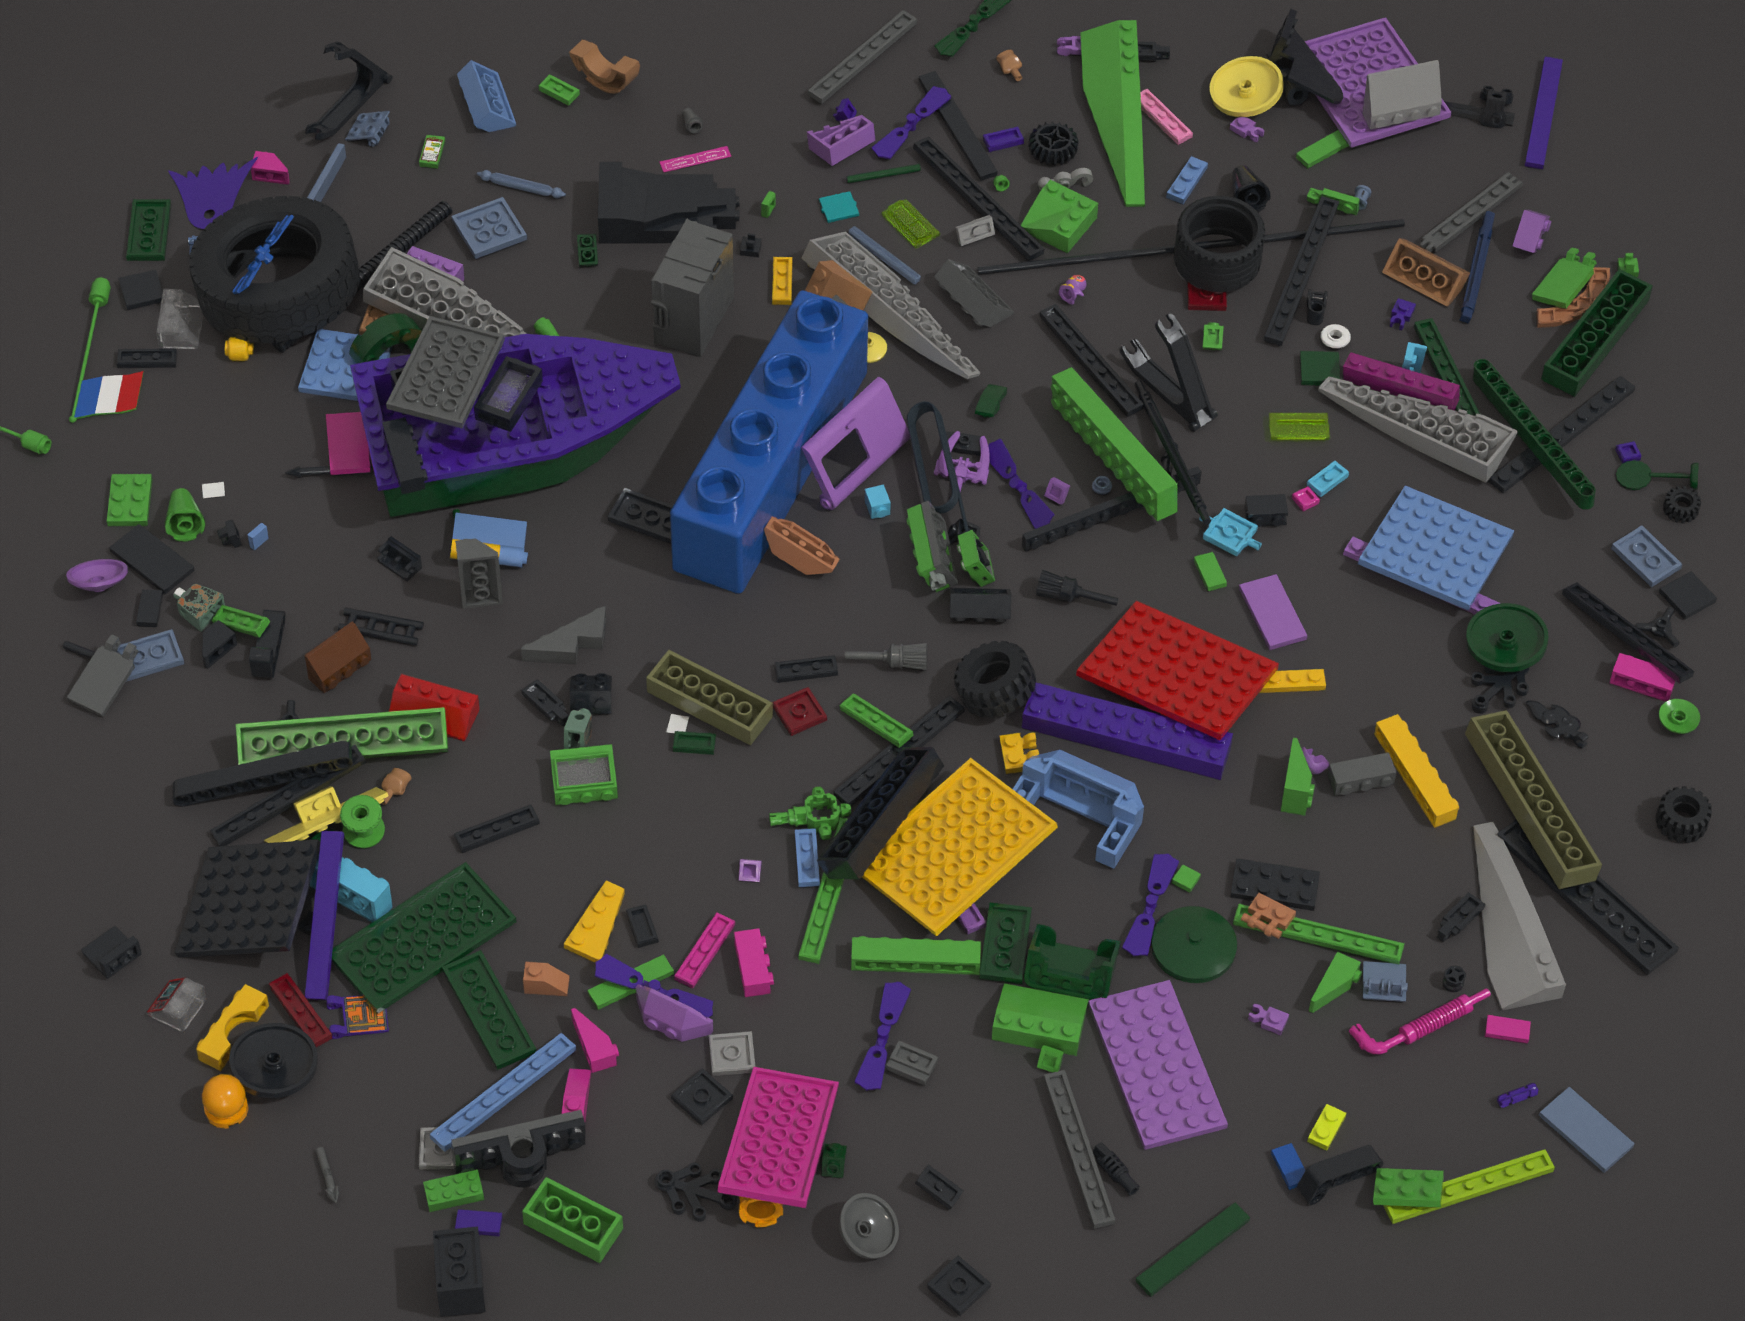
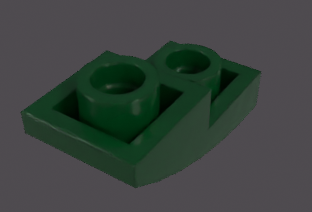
M596 234L577 235L579 267L598 266Z
M988 384L978 401L975 414L982 415L985 418L994 417L1000 410V402L1007 395V387Z

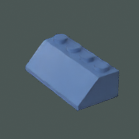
M470 60L457 73L464 93V98L467 101L469 112L472 115L473 124L478 129H483L487 132L516 126L517 124L498 72Z

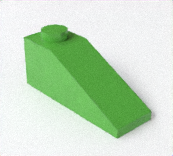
M1337 952L1311 999L1309 1012L1314 1013L1350 990L1354 982L1358 983L1362 971L1359 970L1361 962Z

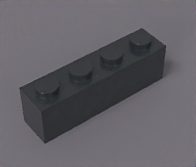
M406 417L382 422L384 438L401 494L425 490V481L428 480L426 470L421 469V466H423L421 454L416 453L419 449L416 439L412 440V436H414L412 425L407 424Z

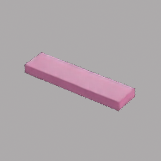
M1148 89L1140 92L1141 110L1177 145L1193 137V132Z

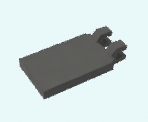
M111 634L105 646L98 647L68 694V701L104 717L135 668L133 662L139 652L136 649V645L128 643L123 650V655L116 652L121 644L118 641L119 637Z

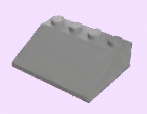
M1438 60L1367 74L1363 116L1369 129L1440 115L1442 98Z

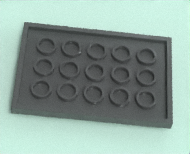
M429 316L386 403L387 409L463 428L505 341L504 335Z

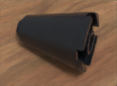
M1240 165L1233 170V198L1248 203L1257 212L1263 210L1266 207L1265 204L1271 199L1268 186L1248 166Z

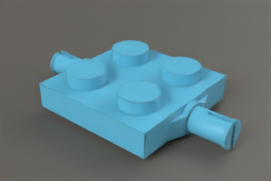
M1223 508L1219 515L1214 518L1210 517L1211 523L1208 524L1209 528L1203 534L1204 540L1235 556H1238L1243 548L1248 545L1257 551L1260 549L1262 543L1252 539L1253 535L1257 532L1258 525Z

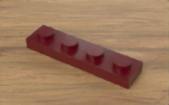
M288 973L269 983L270 989L299 1029L308 1034L316 1047L332 1039V1033Z

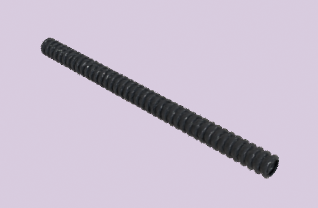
M443 200L440 201L427 214H424L423 217L419 218L418 221L407 228L394 241H391L390 244L374 255L365 265H362L359 268L360 278L357 291L370 280L391 247L405 253L453 213L451 206ZM289 337L287 341L281 342L274 340L272 344L277 351L284 353L286 349H289L294 342H297L302 337L292 340Z

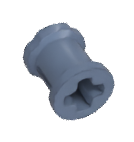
M1358 185L1355 188L1354 197L1360 199L1359 210L1367 207V199L1371 196V189L1365 185Z

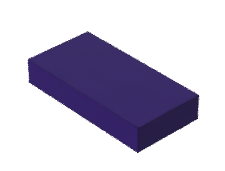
M1019 127L983 135V141L989 152L1024 144V138Z
M458 1209L455 1229L478 1226L479 1235L500 1236L503 1215L498 1212Z

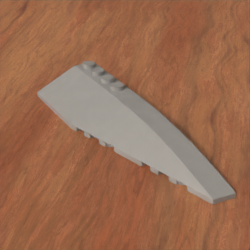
M846 231L809 241L802 256L807 265L815 270L818 262L833 260L869 288L872 294L864 311L881 327L923 356L966 379L980 375V372L967 357H962L960 354L961 349L950 343L951 338L949 335L941 332L942 327L925 308L919 306L920 301L916 297L910 296L908 287L900 284L901 279Z
M393 247L390 248L363 288V302L388 314H406L422 330L429 316L499 333L504 335V337L527 334L523 331L522 327L500 310L497 311L493 308L490 302L480 298L476 291L466 287L459 278Z

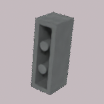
M1388 752L1329 764L1327 776L1336 796L1341 794L1347 795L1361 790L1368 791L1376 787H1388L1395 782L1396 770Z

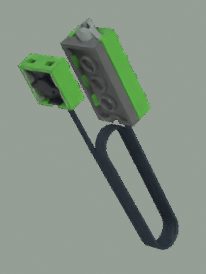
M919 402L909 410L907 415V424L924 501L907 509L908 518H906L912 532L910 539L915 547L913 554L918 562L916 566L917 572L920 577L923 576L927 585L931 586V589L936 592L958 584L946 523L940 515L953 509L958 501L965 533L958 535L959 544L957 548L963 559L961 560V566L965 572H969L971 579L976 581L980 587L995 581L989 550L983 542H980L979 537L974 531H969L942 415L931 402ZM927 412H934L952 487L951 498L941 506L932 505L916 431L917 420Z

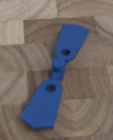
M286 215L282 221L277 222L271 234L266 238V244L263 247L260 245L255 249L254 252L257 256L247 267L249 271L233 289L232 292L234 294H239L249 287L262 265L261 261L265 264L272 261L274 257L269 253V247L276 243L294 218L293 215Z

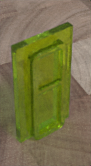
M907 199L898 200L882 212V215L916 249L940 236V232Z
M1269 413L1271 440L1330 439L1328 413Z

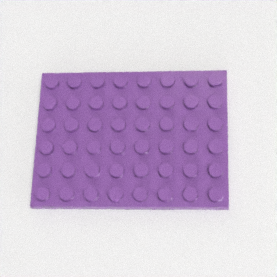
M1386 17L1305 41L1343 92V100L1340 104H1333L1319 96L1317 98L1351 148L1451 118V111L1442 99L1440 115L1369 129L1363 116L1367 74L1418 64Z

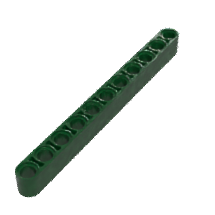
M1486 359L1476 360L1473 368V381L1510 426L1517 430L1520 438L1574 503L1583 510L1591 509L1595 502L1596 489L1495 367Z

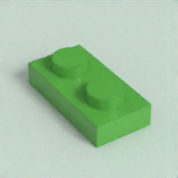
M550 74L539 85V91L568 106L580 95L579 89Z

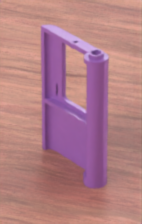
M877 377L801 447L822 490L820 504L825 509L834 510L910 439L909 430L892 392L885 380ZM855 428L867 453V458L833 488L822 464V458Z

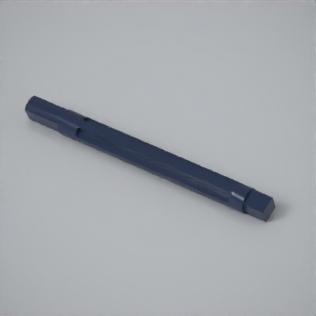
M1486 211L1479 229L1470 275L1461 307L1460 321L1469 324L1475 310L1495 217V213L1492 211Z

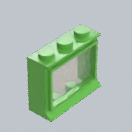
M612 744L550 751L556 805H568L579 802L589 803L598 800L608 801L618 798Z

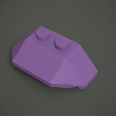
M639 984L636 986L637 1003L643 1022L648 1028L658 1030L668 1038L677 1039L681 1042L712 1034V1019L704 1017L695 1009L652 988Z

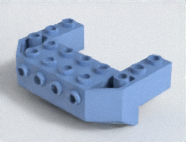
M1062 750L1035 755L1027 759L1023 764L1022 775L1013 788L1015 792L1033 805L1041 796L1109 827L1097 845L1095 861L1113 869L1142 824L1144 805L1135 783Z

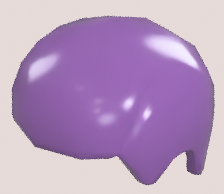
M1301 748L1311 774H1320L1329 767V762L1324 756L1312 755V748Z

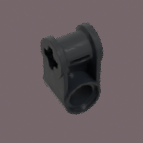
M1308 289L1306 319L1311 325L1323 323L1328 291L1322 293L1313 292L1311 289Z

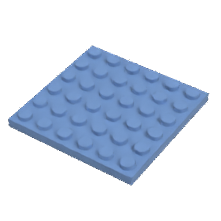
M1404 486L1360 556L1358 565L1469 610L1513 537L1514 530Z

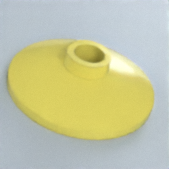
M868 332L867 363H874L885 356L887 344L880 335Z

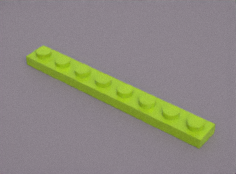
M1546 1149L1443 1182L1441 1208L1554 1172L1555 1167ZM1383 1205L1392 1224L1441 1209L1440 1207Z

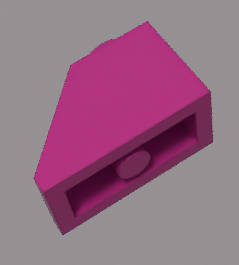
M255 151L253 159L258 158L251 168L252 180L289 185L288 169L274 153Z

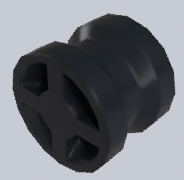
M1454 965L1445 970L1443 986L1447 991L1459 992L1462 990L1466 978L1464 969Z

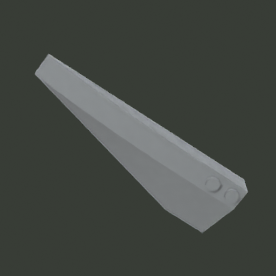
M1329 376L1318 388V391L1382 432L1485 483L1497 470L1517 435V430L1481 414L1474 416L1467 414L1465 410L1459 409V411L1448 409V406L1445 405L1434 406L1430 405L1429 401L1401 394L1394 396L1390 395L1389 391L1381 390V392L1370 390L1369 386L1363 385L1358 387L1354 386L1353 382Z
M1494 822L1474 825L1473 833L1477 856L1476 864L1478 867L1480 900L1486 904L1481 915L1484 927L1487 975L1500 1009L1502 1011L1562 998L1566 983L1544 928L1503 839L1497 836L1498 829Z

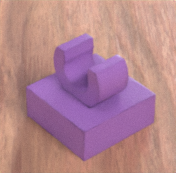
M1053 477L1049 481L1044 496L1061 505L1065 502L1070 485Z

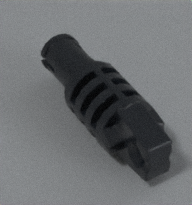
M1102 1142L1095 1145L1093 1154L1101 1168L1114 1182L1119 1183L1129 1196L1134 1195L1140 1186L1129 1175L1125 1164Z

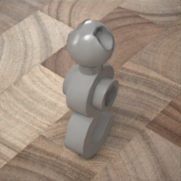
M1088 168L1076 169L1071 174L1059 172L1054 179L1048 177L1040 178L1038 188L1042 190L1049 180L1070 188L1082 177H1084L1082 179L1083 186L1087 187L1093 182V175Z

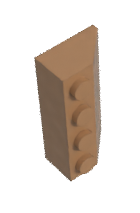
M1401 238L1398 239L1382 273L1447 307L1462 291L1470 275V272Z

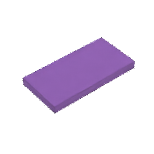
M1277 574L1239 584V590L1269 650L1307 640V634Z

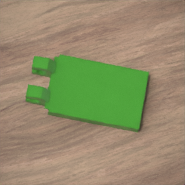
M1572 247L1567 252L1566 258L1559 259L1532 293V299L1566 309L1594 274L1593 268L1597 263L1596 260L1592 259L1595 258V253L1588 252L1584 256L1583 262H1578L1580 256L1576 254H1578L1579 249Z

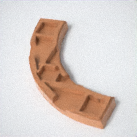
M1594 267V274L1590 278L1585 291L1576 297L1566 309L1561 307L1537 309V328L1565 325L1580 319L1609 283L1610 268Z

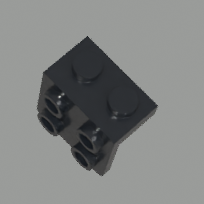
M579 673L572 676L570 682V712L572 710L579 711L584 708L589 710L591 714H612V676L605 673H598L596 675Z

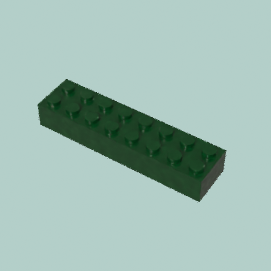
M1619 269L1545 363L1541 380L1575 397L1648 303L1653 285Z

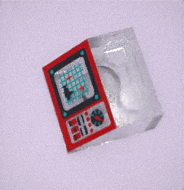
M186 977L170 980L146 1014L184 1032L207 1000L204 986Z

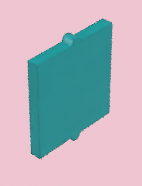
M850 191L819 198L822 207L821 212L824 213L828 223L859 216L856 206L857 202L854 201Z

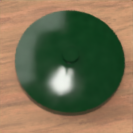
M1500 603L1488 606L1477 612L1467 627L1466 643L1469 652L1480 664L1496 671L1516 672L1527 669L1539 662L1548 647L1549 637L1545 622L1537 613L1518 604Z
M1187 906L1172 910L1159 920L1153 931L1151 948L1155 961L1169 976L1183 982L1204 983L1222 976L1232 966L1237 951V938L1230 923L1217 912L1204 907Z

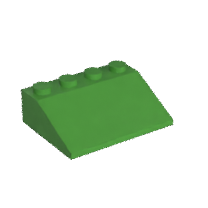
M1004 983L994 1018L992 1040L1041 1049L1045 1045L1064 1051V1054L1077 1056L1089 999Z

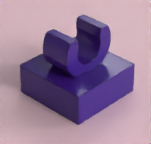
M848 98L842 99L840 105L836 107L837 113L833 114V117L836 121L847 120L855 117L857 110Z

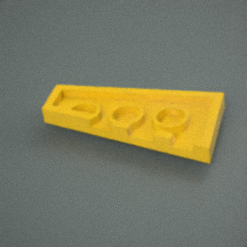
M606 880L564 942V949L595 963L600 960L607 949L608 940L613 931L614 922L618 915L625 889Z

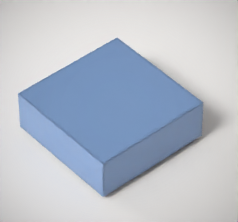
M260 523L248 533L249 546L253 550H256L269 539L267 526L263 523Z

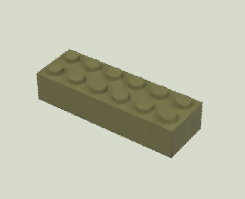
M671 650L666 652L646 677L648 693L750 746L773 717L772 702Z

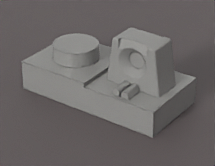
M990 215L955 227L960 246L995 235L993 220Z

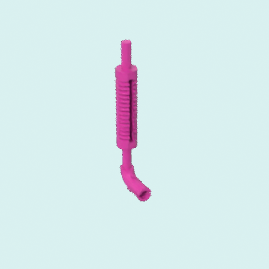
M1486 988L1470 997L1463 994L1399 1028L1398 1035L1385 1042H1376L1373 1038H1370L1360 1024H1356V1027L1353 1025L1349 1033L1358 1042L1362 1050L1371 1054L1381 1055L1387 1053L1388 1049L1401 1042L1409 1045L1423 1038V1036L1440 1029V1027L1474 1010L1473 1005L1489 997L1491 993Z

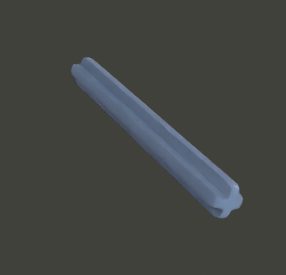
M856 226L849 229L850 236L911 283L917 284L921 280V276Z

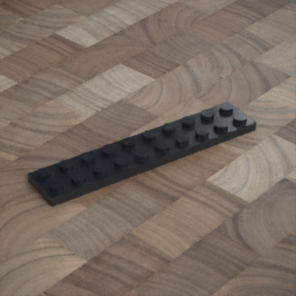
M1517 819L1497 833V836L1503 839L1506 847L1647 975L1678 952L1679 947L1601 877L1597 876L1596 881L1559 889Z

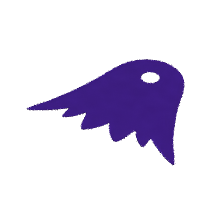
M258 157L243 165L239 170L238 164H235L228 173L224 163H221L213 174L207 167L202 166L198 177L190 171L187 172L186 178L179 173L168 170L180 191L188 219L192 225L204 229L210 222L213 223V220L218 216H223L224 212L232 209L242 183ZM207 210H214L215 214L212 218L206 219L204 217V213Z

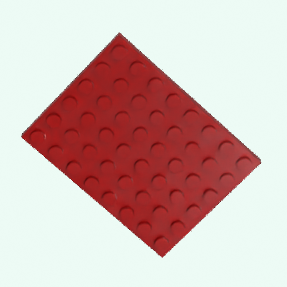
M1136 601L1077 669L1076 676L1221 740L1275 674L1279 663Z

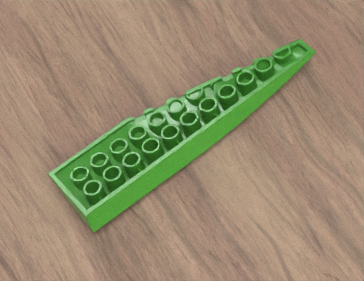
M1117 20L1080 33L1083 92L1088 100L1089 109L1091 108L1094 122L1097 124L1098 133L1105 152L1108 154L1110 165L1114 170V176L1118 181L1125 206L1145 207L1136 20Z

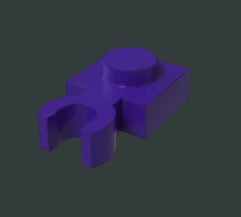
M1398 298L1391 313L1390 327H1393L1394 323H1399V330H1403L1405 321H1410L1416 304Z

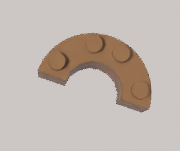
M586 40L580 41L569 52L577 70H582L587 75L586 80L607 93H619L639 74L640 64L636 59L624 56L614 65L603 57L596 44Z

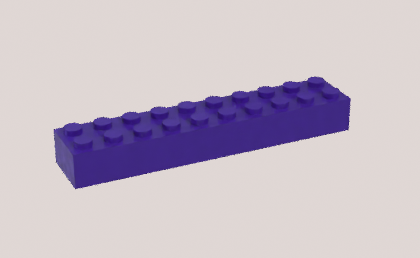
M1035 683V689L1031 692L1032 695L1027 701L1023 712V729L1221 780L1230 753L1233 733L1227 732L1221 740H1218L1164 715Z

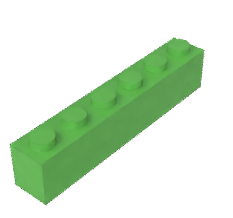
M852 937L851 970L980 975L981 942L973 940L953 941L951 939L932 940L929 938L921 940L910 938L891 939L888 937Z

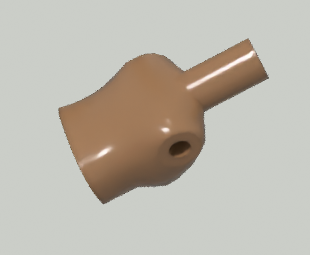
M1006 50L1000 53L996 60L1000 64L1003 74L1011 73L1016 81H1020L1022 79L1018 71L1022 67L1020 59L1014 54L1013 50Z
M393 768L391 773L386 775L381 787L388 793V797L384 798V802L381 804L386 805L393 795L404 794L407 784L412 779L409 773L399 768Z

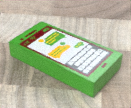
M426 135L419 160L420 167L438 169L445 137Z

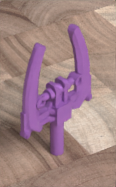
M956 431L948 439L950 452L960 437L959 431ZM985 436L980 437V462L972 463L969 461V458L963 460V457L956 460L952 459L953 464L957 465L954 469L960 492L962 484L966 480H972L971 482L975 484L978 482H982L983 485L987 484L990 453ZM942 449L939 460L936 462L934 475L941 474L943 477H948L949 474ZM973 467L977 472L970 471L968 468Z

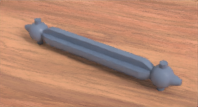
M489 170L477 172V175L483 181L491 180L495 184L543 196L552 195L555 199L566 196L558 187L552 188L546 184L497 172L491 174Z

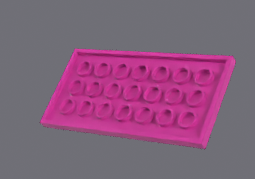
M753 1067L718 1184V1192L806 1208L839 1082Z

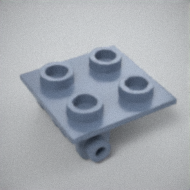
M378 111L359 114L345 140L367 139L371 147L378 145L380 138L390 123L389 117H387L390 112Z
M1363 961V999L1406 1002V991L1408 988V983H1406V964L1398 965L1394 963Z

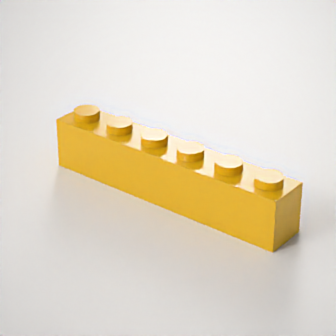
M1398 714L1376 722L1374 735L1385 752H1389L1395 768L1433 827L1435 828L1456 820L1459 810L1458 802L1451 797L1447 785L1442 783L1436 768L1432 767L1429 763L1427 754L1424 751L1422 752L1418 746V741L1409 732L1407 723L1404 720L1402 721Z

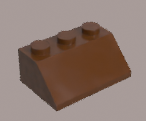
M353 621L305 654L308 679L323 693L334 689L338 683L345 678H349L356 670L366 666L371 660L370 647Z

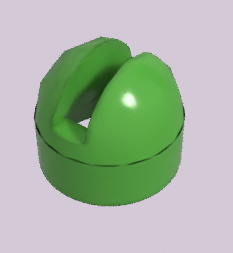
M999 175L994 178L993 184L998 191H1005L1009 187L1010 182L1004 175Z

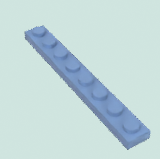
M560 1033L431 1132L430 1139L444 1152L451 1148V1139L464 1137L574 1053L576 1045Z

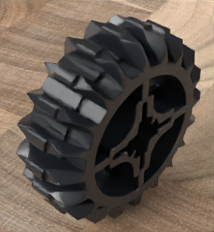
M1052 121L1051 124L1045 122L1043 126L1038 124L1037 128H1033L1029 136L1028 147L1031 155H1034L1035 160L1039 159L1040 163L1046 162L1047 166L1050 163L1054 164V166L1057 163L1063 165L1064 162L1069 163L1070 159H1074L1078 151L1079 140L1073 128H1068L1067 124L1061 125L1060 122L1054 124Z

